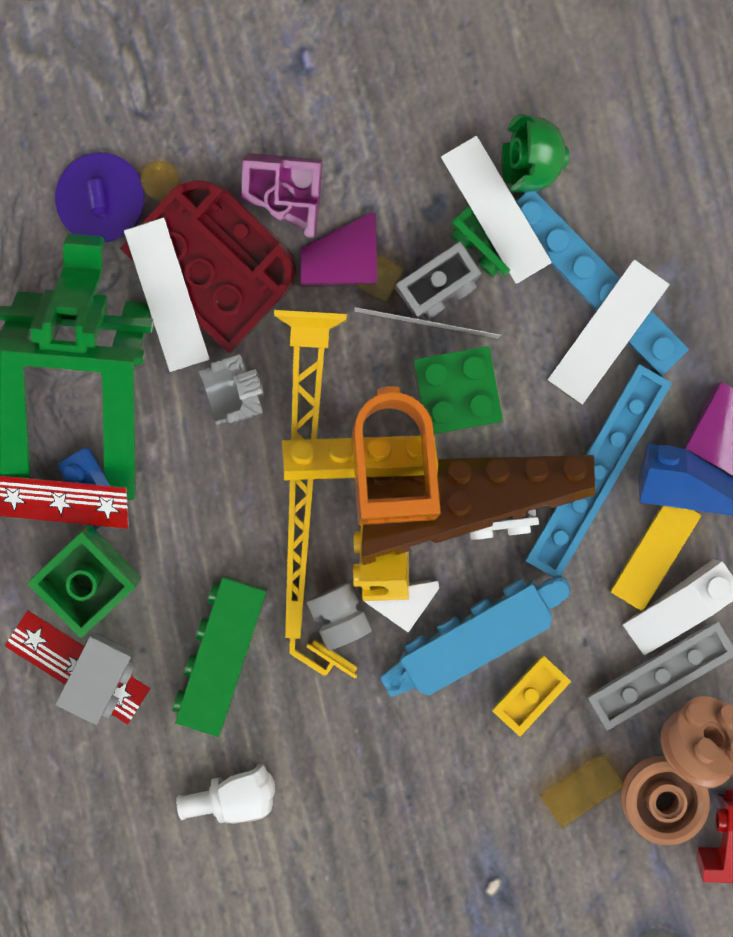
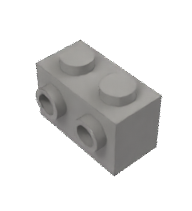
M459 242L397 283L395 290L415 319H419L424 315L428 321L446 309L443 302L453 295H456L460 300L475 290L477 285L474 281L479 279L482 273L462 243Z

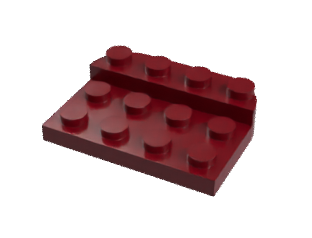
M190 181L172 189L141 225L161 218L165 219L198 324L228 353H232L283 297H286L293 285L297 268L288 248L227 189L214 182ZM126 241L120 249L134 262L128 242Z

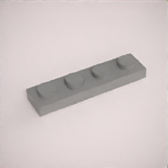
M715 620L586 697L603 727L608 731L733 658V645L720 623Z

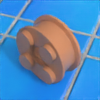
M695 697L685 703L679 711L673 713L664 722L661 730L663 753L671 768L686 782L701 788H715L725 783L733 775L732 705L712 697Z
M663 755L649 757L637 763L628 772L622 784L620 799L624 815L638 834L652 843L677 845L686 842L702 829L708 818L710 809L708 789L694 786L683 780L671 768ZM663 792H672L674 795L673 803L665 809L657 808V797Z

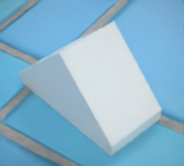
M437 579L409 583V600L364 602L409 632L439 590V583Z

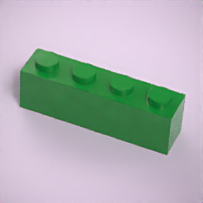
M226 575L222 577L221 583L214 581L207 603L212 604L213 608L209 619L202 617L195 638L201 641L198 654L191 653L185 667L184 675L190 677L186 691L179 689L173 704L172 711L178 713L175 724L212 736H220L268 589Z

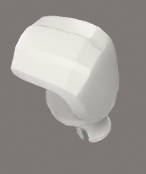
M257 764L253 770L233 775L224 781L221 777L213 778L209 791L177 796L176 804L179 818L185 820L186 818L213 813L219 823L236 824L263 819L272 810L275 782L263 764Z

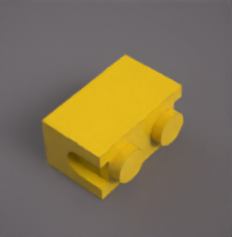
M361 525L360 531H354L355 554H360V563L353 564L354 587H362L363 601L409 600V552L396 555V552H391L375 557L376 562L363 565L361 558L363 525Z

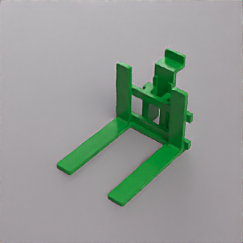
M67 234L63 243V269L55 290H45L44 295L42 293L20 291L16 293L11 306H0V320L5 321L0 332V476L31 479L25 366L99 372L102 375L104 476L110 486L125 487L127 490V500H133L136 495L135 368L136 365H143L145 350H141L145 333L152 332L153 319L150 318L151 313L147 302L126 301L121 316L105 315L107 311V295L97 294L98 285L103 274L102 249L104 238L93 235ZM60 326L75 327V341L55 340ZM100 329L117 330L112 347L95 346Z

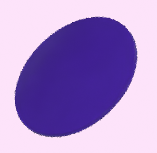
M100 152L84 155L72 162L62 173L55 192L56 209L64 226L72 234L102 236L104 243L123 237L125 235L124 230L131 229L136 225L142 214L145 201L144 187L136 170L121 157Z

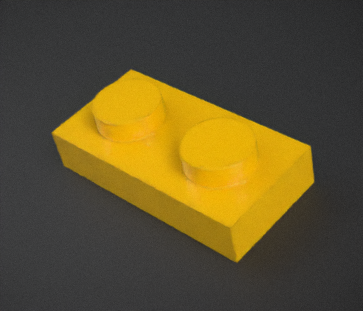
M542 654L491 710L520 737L571 683V680Z

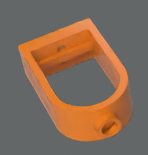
M388 386L378 388L377 396L370 399L361 408L352 430L358 525L436 520L440 515L433 424L430 415L418 400L407 394L400 393L399 387ZM382 409H397L408 414L416 422L421 435L426 496L368 499L363 423L374 412Z

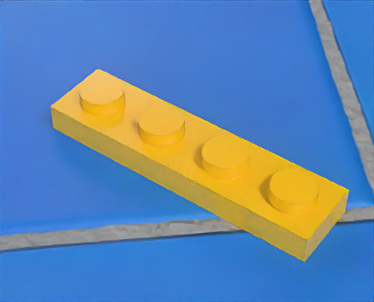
M421 436L363 438L366 477L424 475ZM434 436L435 456H436V468H437V472H438V459H437L436 443H435V436ZM352 438L282 440L284 480L354 478Z

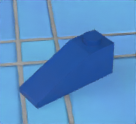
M648 444L638 478L640 503L733 516L732 476L687 449L676 448L671 445Z

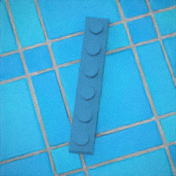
M526 192L516 203L552 263L550 265L597 312L620 278L536 192ZM650 311L627 343L659 376H663L689 350L652 311Z
M640 364L636 366L585 454L594 455L595 495L555 507L524 561L552 577L562 575L672 385L671 382Z

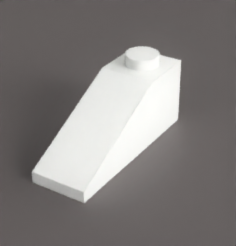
M712 559L646 606L643 612L639 611L625 621L622 626L645 656L713 616L733 601V576L723 561Z

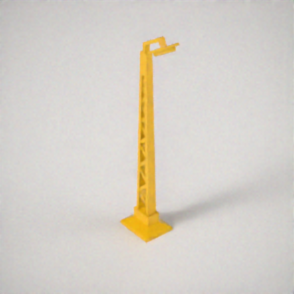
M274 310V316L291 327L290 346L294 347L291 440L304 439L298 432V429L312 416L311 439H317L325 348L329 349L330 329L345 323L348 316L347 314ZM300 347L319 348L318 361L299 375ZM317 369L315 397L313 398L299 382ZM300 393L314 408L298 422ZM308 479L307 485L302 480H290L285 638H290L289 653L323 676H326L333 665L356 679L357 666L333 650L327 651L326 646L317 640H313L312 643L308 642L306 647L330 662L326 669L295 649L296 639L301 638L314 479ZM297 484L306 496L295 505ZM306 504L303 522L295 513ZM296 524L303 533L294 541ZM303 540L302 555L300 556L294 549ZM295 560L300 565V567L293 573V565ZM300 575L298 588L293 581ZM293 592L297 595L298 599H292Z

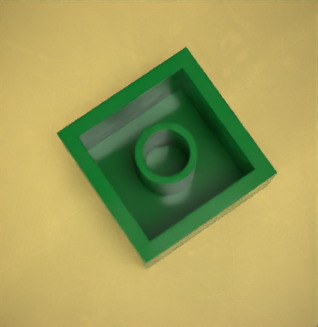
M490 346L413 360L419 401L430 415L434 435L503 422Z
M87 525L36 572L27 585L82 638L136 588L142 577L92 525Z

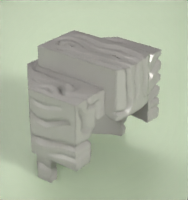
M241 354L210 363V368L199 371L216 425L221 424V422L232 424L264 414L259 399L260 396L264 395L258 372L256 369L247 372Z

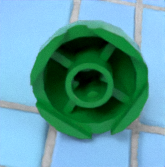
M525 114L514 116L506 130L513 132L510 143H503L501 152V170L504 183L512 184L509 190L514 192H537L550 187L559 177L562 169L566 168L569 161V149L565 146L561 132L557 126L545 118Z

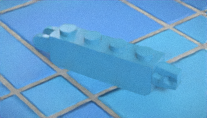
M557 575V577L553 576V579L549 578L536 585L533 579L525 583L521 578L503 589L505 595L492 602L488 597L470 607L472 614L458 620L457 616H454L437 626L439 632L426 639L423 634L412 639L404 645L406 651L402 653L400 661L380 677L387 692L391 697L417 688L419 693L431 695L549 629L552 621L551 609L561 604L562 600L566 601L565 599L569 598L568 595L571 594L570 584H568L569 580H566V577L563 578L562 575Z

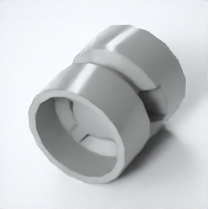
M351 582L335 587L306 601L314 621L321 622L323 625L319 632L327 651L349 644L372 632L364 611L356 609L359 600Z

